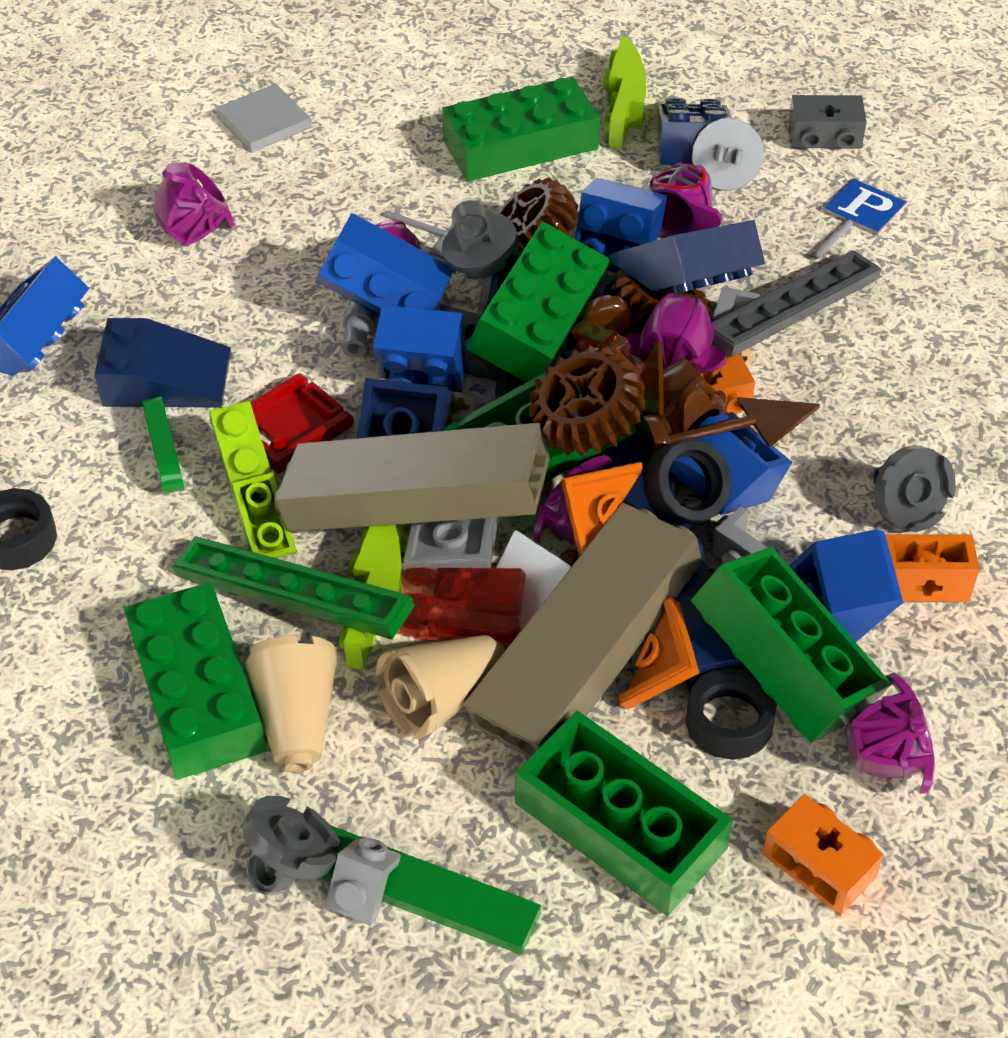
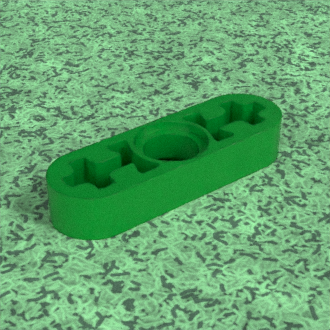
M162 396L143 399L142 405L163 492L168 494L185 490Z

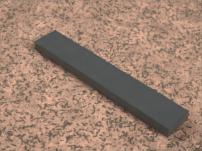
M852 250L713 321L715 330L712 345L724 350L729 357H733L873 283L879 278L882 269Z

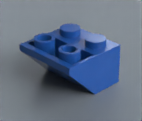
M596 177L581 193L575 239L611 259L610 254L656 241L661 232L667 195ZM611 261L606 268V271L617 273L620 270Z
M382 305L373 345L382 377L389 379V381L447 387L450 391L462 393L466 330L462 313Z
M734 412L708 417L697 428L740 417ZM750 426L700 438V440L713 445L724 456L731 471L732 488L728 502L720 511V515L735 512L740 506L749 508L771 500L792 464V461L773 445L768 448L759 433ZM680 457L674 460L670 471L674 474L675 479L682 485L691 488L703 499L706 491V482L701 467L689 457Z
M879 529L816 541L789 565L855 642L904 603L885 532Z

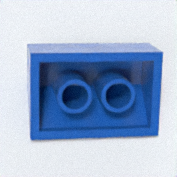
M351 213L315 282L380 316L382 305L435 310L452 272L446 263Z
M56 256L20 282L0 306V373L14 376L24 368L28 372L33 370L45 356L41 351L46 344L48 346L52 345L65 331L61 324L65 319L68 321L72 320L85 305L81 299L90 288Z

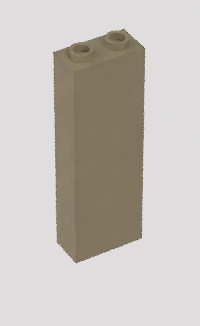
M540 423L297 444L292 459L287 464L281 486L275 493L274 504L277 513L282 515L289 532L535 515L550 460V453L543 437L544 434Z
M622 502L464 702L473 726L530 758L577 710L587 716L665 612L664 600L670 597L675 599L702 564L697 537L686 527L670 525L658 519L649 510L643 508L636 509Z

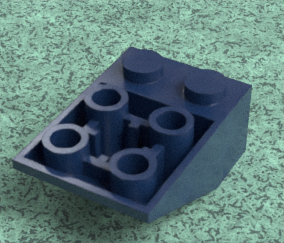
M668 98L665 104H658L660 165H676L679 162L693 165L692 147L698 133L713 121L721 118H732L727 105H721V100L701 99L700 104H686V99Z

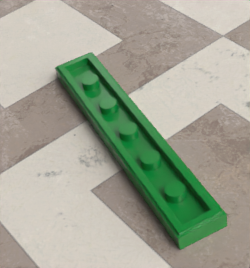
M198 536L192 539L171 566L175 575L200 584L212 581L213 587L391 640L415 607L410 595Z
M331 825L339 838V845L335 849L336 854L354 840L363 839L361 836ZM387 847V849L399 853L401 857L399 865L388 875L382 902L516 954H523L540 917V904ZM336 861L328 874L321 878L331 882Z

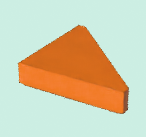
M641 462L561 478V486L578 557L581 556L624 501L642 473L643 467Z
M672 597L664 600L665 612L654 635L649 633L634 665L637 667V671L627 691L619 695V703L626 709L633 708L700 673L680 603Z

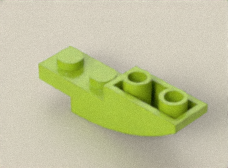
M621 36L618 49H612L609 69L605 70L603 78V90H608V103H610V112H612H606L603 133L609 134L608 147L619 149L623 148L628 128L642 129L646 98L644 64L635 45L628 37Z
M250 400L210 410L209 417L221 454V462L250 551L277 559L296 554L297 549L292 532L288 531L282 515H279L275 509L274 497L278 486L274 473L271 472Z
M395 524L363 527V544L360 552L354 551L351 556L349 576L354 577L356 581L403 593L401 552ZM347 626L342 627L339 648L345 651L347 667L359 670L365 669L377 635Z

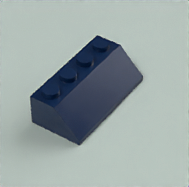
M755 219L677 234L610 254L612 263L651 291L668 288L669 293L674 294L753 275L752 267L765 264Z

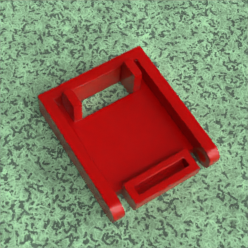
M301 373L292 376L251 402L258 429L272 439L270 446L263 440L262 443L269 466L277 474L286 470L297 444L331 441L354 424L353 416L344 411L342 405L314 382L308 384V379Z

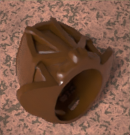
M682 358L663 370L664 415L642 412V416H658L663 421L668 435L696 429L708 417L724 414L727 397L722 390L716 391L685 358Z

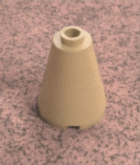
M298 635L269 638L254 644L250 648V657L247 655L244 657V667L274 762L284 766V769L288 772L310 770L313 767V763L318 762L322 757L337 665V650L333 643L320 637L312 636L313 644L298 643Z
M488 635L391 649L378 658L376 665V676L383 674L386 686L379 690L381 701L389 717L404 734L412 730L416 733L413 739L417 740L429 736L465 707L464 702L502 656L505 649L500 642Z

